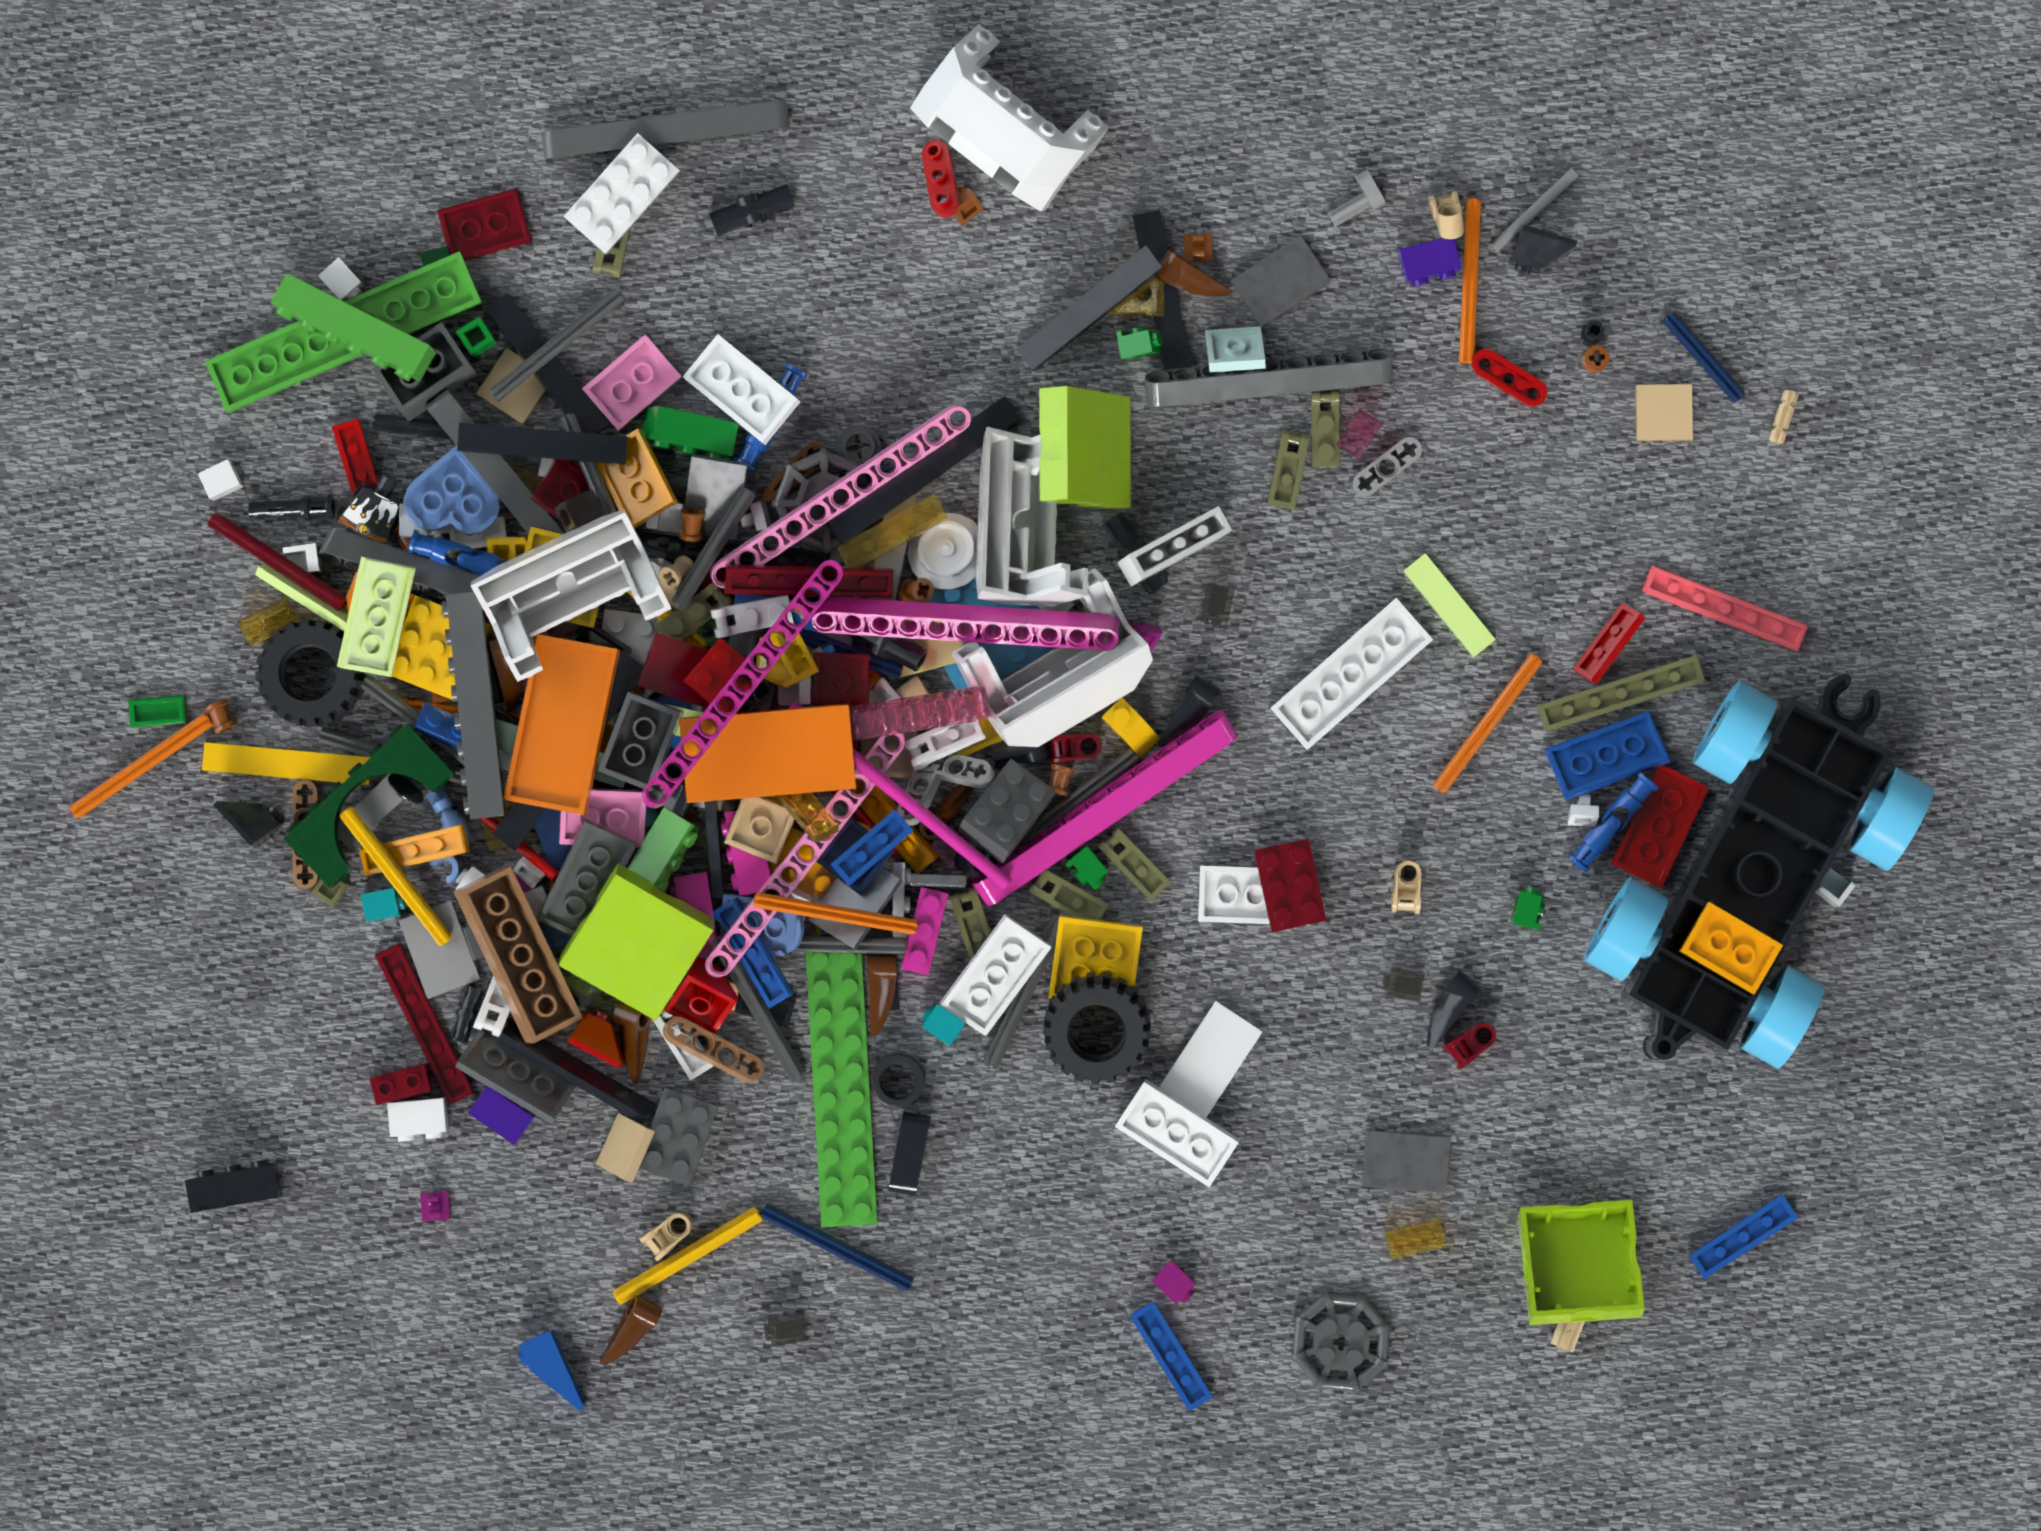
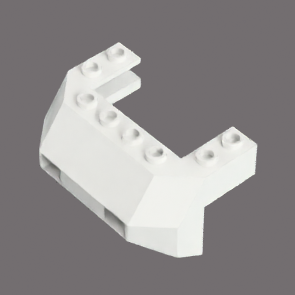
M978 24L953 47L926 82L910 109L929 129L1006 190L1037 210L1045 211L1070 173L1096 148L1109 129V126L1102 122L1098 116L1093 115L1087 110L1064 134L1059 131L1051 122L1035 112L1031 106L1025 104L1012 94L1008 88L993 79L988 72L981 69L991 57L988 54L998 46L1000 40L993 36L989 30L984 29Z
M986 428L983 438L979 478L976 559L978 599L1006 605L1056 606L1088 595L1089 581L1087 568L1070 572V564H1055L1057 503L1040 501V435L1031 438L999 429Z
M625 509L599 517L506 561L471 581L470 585L493 626L504 658L517 682L543 670L531 637L546 632L548 629L564 621H569L587 610L594 609L606 601L623 595L625 592L631 590L646 621L672 609L654 567Z
M1095 568L1088 572V595L1079 598L1086 613L1110 614L1119 620V639L1115 648L1111 650H1091L1057 647L1003 680H1000L983 647H979L977 642H968L951 652L974 699L995 731L1008 746L1039 747L1134 691L1153 661L1148 643L1128 624L1107 580Z

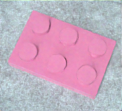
M645 334L582 389L620 432L676 384L682 376Z
M592 788L586 816L561 811L559 844L573 845L585 819L636 841V847H640L645 835L646 804L642 800L643 790Z

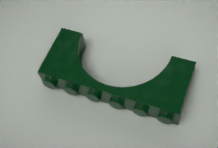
M398 725L389 734L391 739L384 746L379 743L369 752L368 755L371 757L363 765L360 762L357 763L348 772L350 777L343 784L339 781L327 791L330 795L322 803L319 800L306 811L309 815L302 822L296 820L286 829L288 835L283 839L329 888H334L353 870L340 846L338 822L346 799L359 785L380 775L400 774L416 779L436 793L456 775L425 739L414 730L412 725Z

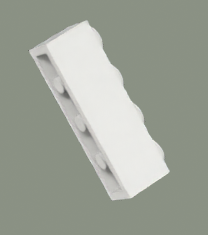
M1218 506L1134 551L1117 563L1132 587L1221 539L1231 532L1232 529Z

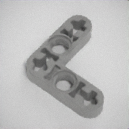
M952 753L938 759L939 765L934 764V761L930 767L927 766L920 770H914L905 791L928 809L941 780L984 789L989 787L994 781L995 772L985 760ZM955 765H964L961 772L951 774V769ZM923 782L929 783L928 788L924 792H916L919 784ZM898 804L897 812L908 825L913 826L920 823L917 818L911 813L907 814L908 811Z

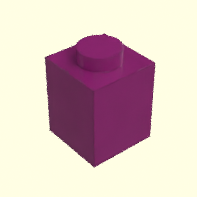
M1172 1260L1151 1279L1175 1304L1179 1301L1184 1304L1195 1293L1192 1288L1196 1284Z

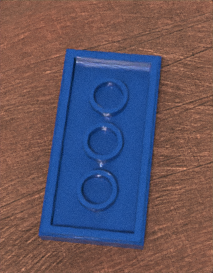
M1650 711L1545 749V754L1565 801L1635 776L1639 772L1643 773L1670 763V758Z

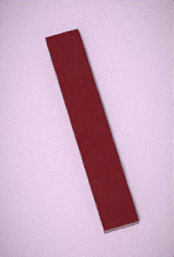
M726 564L724 593L796 596L818 567ZM842 567L843 576L829 594V596L892 598L894 570L892 568ZM822 570V576L825 580H835L832 570ZM812 590L805 591V596H817Z
M401 943L374 955L448 1104L452 1105L475 1093L466 1073L455 1067L459 1059L429 999H427L426 993Z

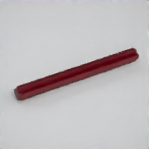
M215 513L209 518L208 527L337 611L345 607L347 603L346 596L220 514Z

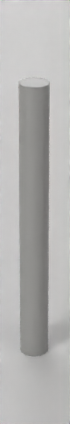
M1572 168L1566 172L1490 245L1499 252L1520 232L1524 225L1530 223L1578 177V174Z

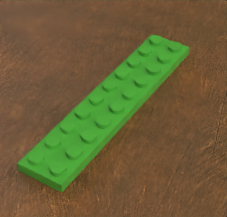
M460 251L343 301L409 335L483 304ZM297 321L205 361L226 413H231L356 359L359 356L347 350L348 345L342 342L336 345L323 337L324 333L317 329L312 333L299 325L301 321Z
M805 952L821 1228L878 1224L862 953Z

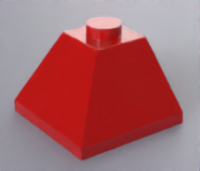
M697 956L671 996L664 1011L674 1017H683L715 1034L736 1004L738 996L725 976H711L706 971V960ZM712 963L715 971L722 972L720 967Z
M596 1009L593 1013L586 1012L568 1042L617 1068L623 1067L625 1060L614 1024L608 1022L610 1016Z

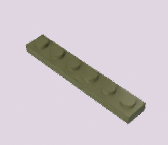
M1695 655L1546 702L1536 707L1544 731L1548 732L1706 681L1698 656Z

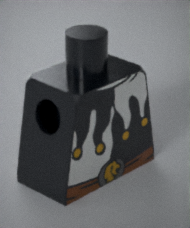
M383 473L377 485L369 480H363L338 510L337 521L376 542L385 544L400 505V498L392 493L398 480L386 473Z

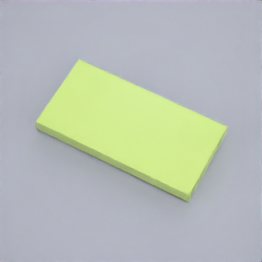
M361 556L337 667L388 677L392 676L415 567Z

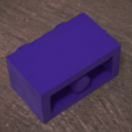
M1442 238L1401 248L1398 251L1405 284L1412 283L1413 288L1429 284V279L1440 277V281L1457 277L1456 272H1459L1462 268L1455 239Z
M486 1086L468 1112L513 1145L519 1142L536 1117L529 1110Z

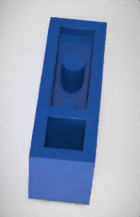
M552 1329L519 1344L521 1350L517 1351L524 1367L528 1365L531 1372L576 1409L581 1410L586 1407Z

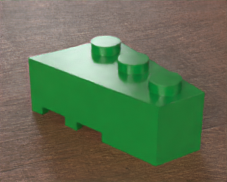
M663 406L646 408L642 431L648 443H652L654 447L661 449L679 448L680 452L692 455L700 452L707 454L708 457L723 459V457H731L733 455L739 423Z

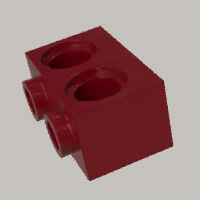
M427 1063L369 1078L376 1105L434 1091Z

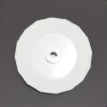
M941 513L926 519L916 528L909 540L907 556L913 573L918 578L930 580L934 589L954 590L969 584L976 578L977 524L973 520L957 513Z

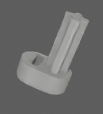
M1367 169L1354 176L1363 193L1327 213L1335 227L1370 207L1375 210L1386 203Z

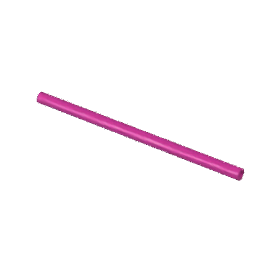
M795 700L789 708H801L803 706ZM853 748L854 767L999 887L1004 890L1012 880L1011 877Z

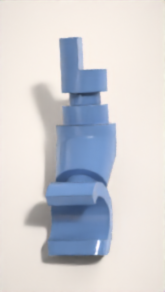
M442 787L436 793L432 791L427 793L426 796L437 815H441L439 819L443 825L441 829L464 825L468 839L470 834L468 823L464 816H460L458 810H453L452 807L455 805L450 796L448 797L444 788ZM457 855L431 861L430 865L441 866L446 860L451 863L452 872L446 877V884L455 883L458 876L464 870L463 861Z

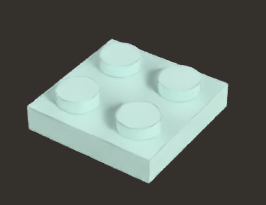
M1261 326L1205 330L1210 372L1265 368Z

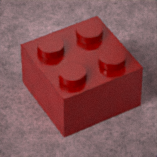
M719 638L682 682L710 704L744 662L745 658L723 639ZM736 678V685L739 689H749L750 684L746 678ZM719 700L718 705L722 711H732V704L729 700Z

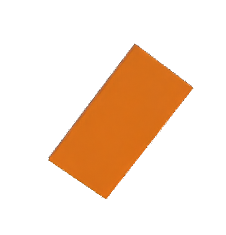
M537 634L535 650L543 670L528 677L503 800L586 816L620 650Z
M849 703L736 713L685 777L687 803L856 789ZM700 716L679 718L681 740ZM703 721L701 723L704 733L713 734L715 732L712 722ZM684 744V752L687 755H697L698 749L695 744Z

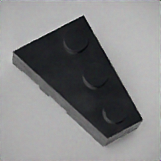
M266 1159L252 1162L253 1168L242 1169L241 1164L224 1167L225 1172L214 1174L213 1169L196 1172V1178L185 1180L190 1214L282 1197L277 1163L269 1165V1160Z

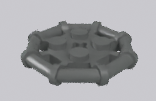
M821 448L819 452L793 464L788 463L785 466L786 471L775 500H772V506H775L781 519L790 513L788 507H799L842 478L827 472L828 464L847 470L844 474L845 476L862 465V463L828 452L826 448ZM817 464L820 465L821 472L813 474L806 479L800 473ZM864 473L857 477L856 483L858 487L864 488L869 485ZM796 479L801 483L796 499L787 498L793 481ZM838 489L833 494V500L836 503H842L847 499V491L845 489ZM816 504L810 509V517L814 519L820 518L824 513V509L820 508V504ZM794 520L790 521L786 526L787 533H798L801 524L795 525ZM826 523L817 528L822 530V539L808 534L798 541L822 550L824 553H829L830 550L842 545L836 536L830 538V528ZM862 531L860 534H858L857 536H855V537H854L853 539H851L850 541H852V540H854V539H856V538H859V537L862 538V537L865 535V534L863 533L864 531Z
M1328 1291L1322 1292L1323 1295L1300 1315H1295L1293 1319L1295 1321L1293 1352L1290 1355L1291 1360L1298 1364L1314 1383V1388L1319 1391L1322 1388L1358 1393L1360 1392L1359 1389L1389 1366L1387 1361L1390 1330H1392L1391 1323L1388 1324L1365 1294L1358 1296L1335 1294ZM1334 1305L1355 1306L1352 1314L1335 1313ZM1326 1307L1329 1315L1318 1325L1310 1322L1313 1317ZM1363 1311L1376 1327L1367 1330L1357 1317ZM1306 1328L1314 1331L1312 1348L1304 1349ZM1339 1334H1344L1345 1339L1349 1340V1345H1345L1343 1350H1338V1345L1333 1344V1340L1338 1339ZM1378 1335L1377 1356L1369 1353L1370 1336ZM1313 1354L1318 1357L1325 1366L1321 1373L1316 1370L1306 1357ZM1368 1359L1373 1363L1356 1377L1353 1369L1360 1365L1362 1361ZM1330 1370L1347 1371L1349 1379L1328 1378Z

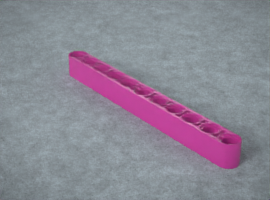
M834 560L824 561L815 570L642 791V800L646 806L658 808L670 798L822 605L843 576L842 567L838 562ZM822 570H832L835 580H825L822 576ZM805 591H814L818 596V601L816 603L808 602L805 598ZM788 613H798L801 623L798 625L790 623L787 617ZM771 634L781 635L784 640L783 646L773 645L770 640ZM756 655L763 656L767 662L766 668L756 667L753 657ZM736 678H746L750 684L749 689H739L736 685ZM719 700H729L732 704V711H722L718 705ZM703 721H710L714 724L715 732L713 734L703 732L701 728ZM684 744H695L698 749L697 755H687L684 752ZM668 765H675L680 769L679 778L675 779L667 775L666 768ZM651 787L660 788L663 793L662 800L655 801L651 799L649 789Z
M827 597L812 618L813 627L822 633L1091 650H1111L1115 648L1118 643L1120 629L1119 620L1110 614Z
M1217 711L1058 819L1050 828L1038 833L1031 838L1028 844L1025 846L1020 845L1014 849L1003 864L997 861L995 865L1012 878L1004 890L986 875L975 876L971 881L972 885L986 905L996 904L1231 744L1238 736L1237 731L1224 711Z

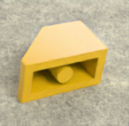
M1120 698L1101 718L1140 758L1160 739L1146 721L1123 698Z

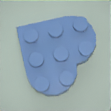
M457 446L418 476L407 488L403 500L406 515L418 528L424 529L426 532H434L451 525L457 531L467 536L479 534L489 529L496 521L500 509L497 494L462 452L457 451Z
M725 893L723 894L722 905L738 897L745 909L755 896ZM777 911L762 930L760 936L773 958L775 956H783L799 947L804 934L802 915ZM750 912L748 914L755 927H758L761 923L760 916L756 912ZM720 928V935L725 934L722 928Z

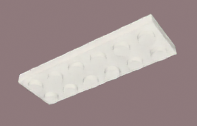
M1395 598L1270 709L1302 746L1308 750L1433 639L1400 601Z

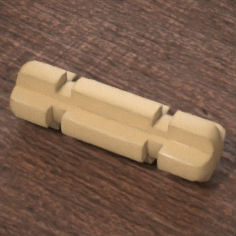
M1785 390L1782 394L1781 401L1783 402L1778 407L1773 423L1775 428L1771 430L1769 440L1773 443L1783 444L1787 435L1785 430L1789 428L1795 409L1793 405L1796 404L1799 396L1795 391Z

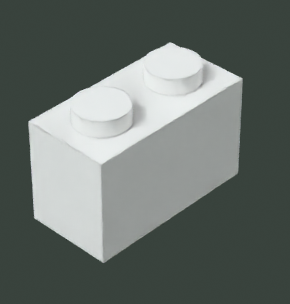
M446 1098L387 1103L390 1137L397 1136L398 1142L415 1140L414 1135L425 1134L426 1139L443 1138L442 1132L449 1131Z

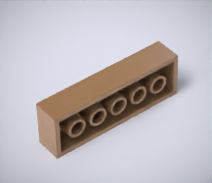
M511 866L495 870L453 891L525 1043H536L583 1019Z

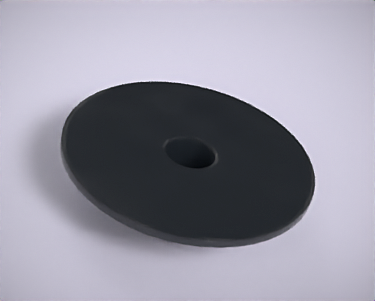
M390 774L388 776L389 785L400 798L413 803H421L424 800L421 790L406 777L399 774Z

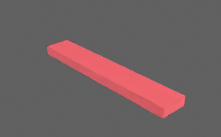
M1653 565L1649 570L1641 591L1796 652H1799L1808 628L1806 624Z

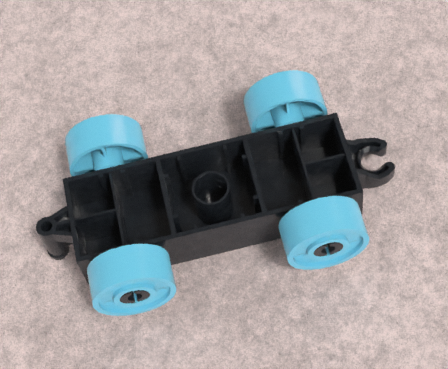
M1841 674L1829 680L1821 691L1816 710L1791 698L1781 703L1772 721L1771 719L1776 710L1778 700L1742 680H1739L1733 686L1722 702L1696 750L1692 763L1729 784L1735 781L1749 761L1747 767L1663 919L1661 920L1668 904V898L1630 877L1623 884L1604 914L1583 959L1586 963L1620 982L1629 975L1639 960L1621 995L1656 1014L1655 1032L1650 1036H1646L1642 1043V1050L1649 1059L1656 1061L1672 1058L1676 1054L1677 1049L1692 1036L1703 1040L1717 1049L1729 1050L1746 1018L1749 1021L1741 1037L1739 1048L1777 1069L1785 1064L1800 1043L1818 1010L1824 995L1825 985L1788 964H1785L1778 971L1767 987L1765 983L1855 820L1858 823L1851 836L1848 850L1888 871L1909 845L1934 795V787L1898 767H1894L1886 775L1877 789L1874 788L1892 752L1863 737L1867 727L1871 726L1877 718L1881 707L1880 694L1877 690H1869L1863 695L1861 710L1854 716L1844 715L1837 706L1838 696L1847 690L1851 684V677L1848 674ZM1707 902L1714 904L1783 945L1755 994H1751L1679 951Z

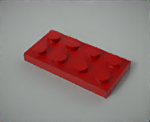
M1664 765L1655 768L1650 778L1659 787L1658 790H1653L1643 802L1644 806L1630 821L1610 865L1659 888L1663 887L1709 789L1708 786Z

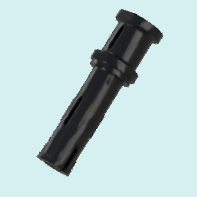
M330 494L324 498H311L309 495H305L301 500L249 502V517L280 518L302 516V519L311 520L312 517H328L332 520L335 518V499L333 494ZM271 508H284V510H271Z

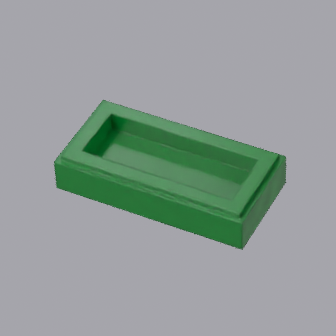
M185 695L128 700L130 728L187 723Z

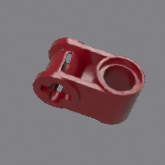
M1059 734L1049 740L1051 741L1052 758L1049 761L1050 764L1095 759L1101 753V741L1093 734ZM1086 739H1093L1097 744V749L1093 754L1082 752L1081 745ZM1060 742H1062V755L1060 754Z
M1479 1022L1464 1033L1453 1038L1442 1048L1450 1053L1457 1063L1456 1068L1460 1070L1495 1043L1496 1031L1490 1024ZM1482 1027L1488 1028L1491 1032L1490 1039L1485 1043H1480L1475 1038L1476 1031ZM1457 1046H1458V1047L1460 1048V1050L1463 1052L1464 1057H1462V1055H1461V1054L1459 1053V1051L1457 1050V1048H1456Z

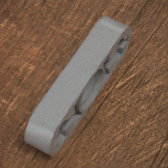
M1406 437L1395 444L1354 477L1352 481L1354 492L1361 497H1369L1420 457L1422 453L1420 442L1413 437ZM1406 443L1408 446L1414 444L1416 447L1413 451L1415 456L1406 455L1402 458L1401 461L1405 465L1401 467L1398 459L1391 455V453L1396 451L1398 456L1404 450L1403 444ZM1388 459L1394 463L1395 470L1392 474L1384 475L1380 472L1379 463L1382 460ZM1374 468L1375 474L1383 481L1379 484L1376 478L1370 484V491H1367L1365 488L1360 490L1358 488L1360 484L1359 478L1368 479L1373 475L1369 470Z

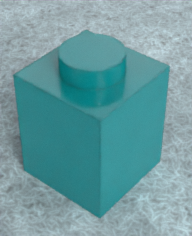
M395 888L361 894L366 922L402 916L401 910L405 909V901Z
M939 1004L935 1008L930 1006L921 1018L925 1022L922 1028L949 1046H952L967 1024Z

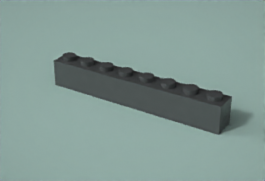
M474 592L446 594L447 601H442L443 617L449 618L450 629H445L446 645L452 646L453 657H448L449 673L455 674L456 685H451L453 702H458L459 713H454L456 730H461L462 741H457L459 758H464L465 769H460L461 784L462 786H467L468 797H463L465 814H470V819L506 816L484 610Z

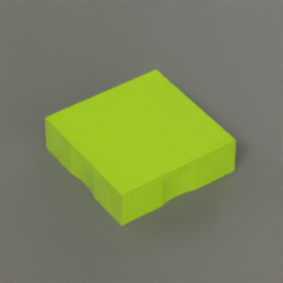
M1071 386L1039 388V429L1041 436V455L1039 461L1040 501L1057 504H1077L1080 507L1100 510L1131 508L1130 397Z
M618 863L598 894L592 911L579 924L562 951L559 966L656 1021L714 931L715 919L685 901L665 894L652 882Z
M1632 1200L1592 1202L1582 1206L1547 1205L1520 1207L1518 1225L1529 1325L1642 1318L1645 1305L1641 1271L1636 1258L1637 1236Z

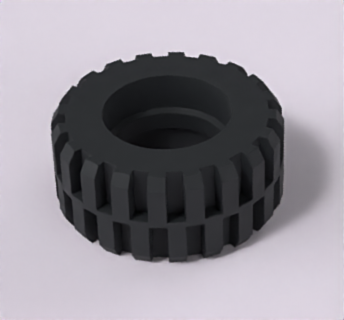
M303 619L301 622L285 624V628L282 630L277 629L272 633L273 637L269 642L265 641L261 647L264 649L262 655H258L256 664H259L258 671L255 672V677L259 682L260 687L258 691L260 696L264 697L265 704L277 716L293 724L304 727H323L331 722H338L344 718L343 715L348 711L351 712L356 707L354 705L358 698L361 699L364 692L361 688L362 681L367 676L361 671L337 667L344 631L320 620ZM308 647H316L326 651L333 658L337 667V678L333 688L325 696L313 700L303 699L295 695L290 690L285 677L286 666L290 658L297 651Z
M1090 972L1083 978H1080L1079 975L1071 978L1069 984L1066 985L1064 983L1058 988V993L1052 996L1045 1013L1044 1043L1046 1050L1051 1053V1060L1055 1065L1059 1064L1061 1066V1071L1068 1076L1071 1073L1075 1075V1080L1083 1082L1084 1079H1089L1091 1084H1099L1100 1080L1107 1079V1083L1116 1081L1117 1076L1121 1075L1124 1078L1130 1074V1069L1133 1066L1137 1068L1142 1061L1143 1054H1146L1149 1047L1151 1021L1144 998H1140L1139 991L1134 986L1129 987L1127 985V980L1121 977L1118 980L1111 978L1112 974L1103 972V976H1095V972ZM1090 1005H1103L1115 1010L1122 1018L1124 1025L1121 1040L1114 1047L1103 1051H1092L1083 1048L1073 1039L1071 1034V1022L1074 1015L1082 1008Z

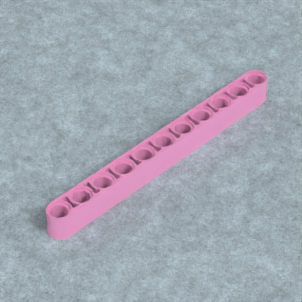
M960 405L948 406L716 561L710 569V576L713 582L718 587L724 588L725 581H720L716 578L717 570L725 567L726 564L742 565L739 562V558L743 552L750 551L754 554V560L750 565H764L963 432L971 422L969 412ZM955 411H961L964 415L963 422L959 425H952L950 422V416ZM933 426L939 427V438L935 441H929L926 436L928 429ZM908 442H914L917 445V451L911 457H907L903 453L904 445ZM884 458H892L894 461L893 469L889 472H883L880 469V462ZM862 473H867L871 477L870 484L864 488L858 487L856 483L857 477ZM838 489H845L847 491V499L842 503H836L833 500V494ZM816 504H820L824 508L823 515L818 519L810 517V509ZM792 520H797L801 524L800 531L796 534H789L786 531L787 524ZM767 536H775L777 538V546L772 550H767L763 547V540Z
M890 729L885 731L876 739L864 757L867 760L869 758H876L880 762L879 770L885 773L905 746L904 736L897 730ZM886 736H892L897 740V748L895 750H889L885 747L884 739ZM855 768V778L863 784L862 793L855 794L851 789L837 790L758 892L765 893L767 890H773L777 893V896L789 897L875 784ZM835 802H842L846 806L844 816H837L833 812V804ZM820 823L825 824L829 828V835L825 839L818 837L816 834V826ZM803 845L808 846L812 851V857L808 861L802 860L798 854L799 848ZM784 868H791L794 871L795 879L792 883H787L782 879L781 872ZM753 898L705 961L706 971L713 977H722L731 972L777 911L754 907ZM750 912H756L760 916L761 923L758 927H751L747 923V915ZM733 934H738L743 938L744 943L739 950H735L730 946L729 939ZM716 956H720L726 961V968L723 972H717L712 967V961Z

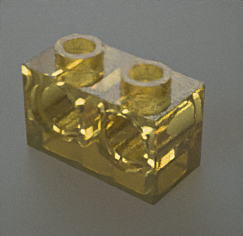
M1153 277L1109 312L1107 316L1164 315V282ZM1151 288L1152 295L1150 299L1143 301L1142 293L1145 289Z

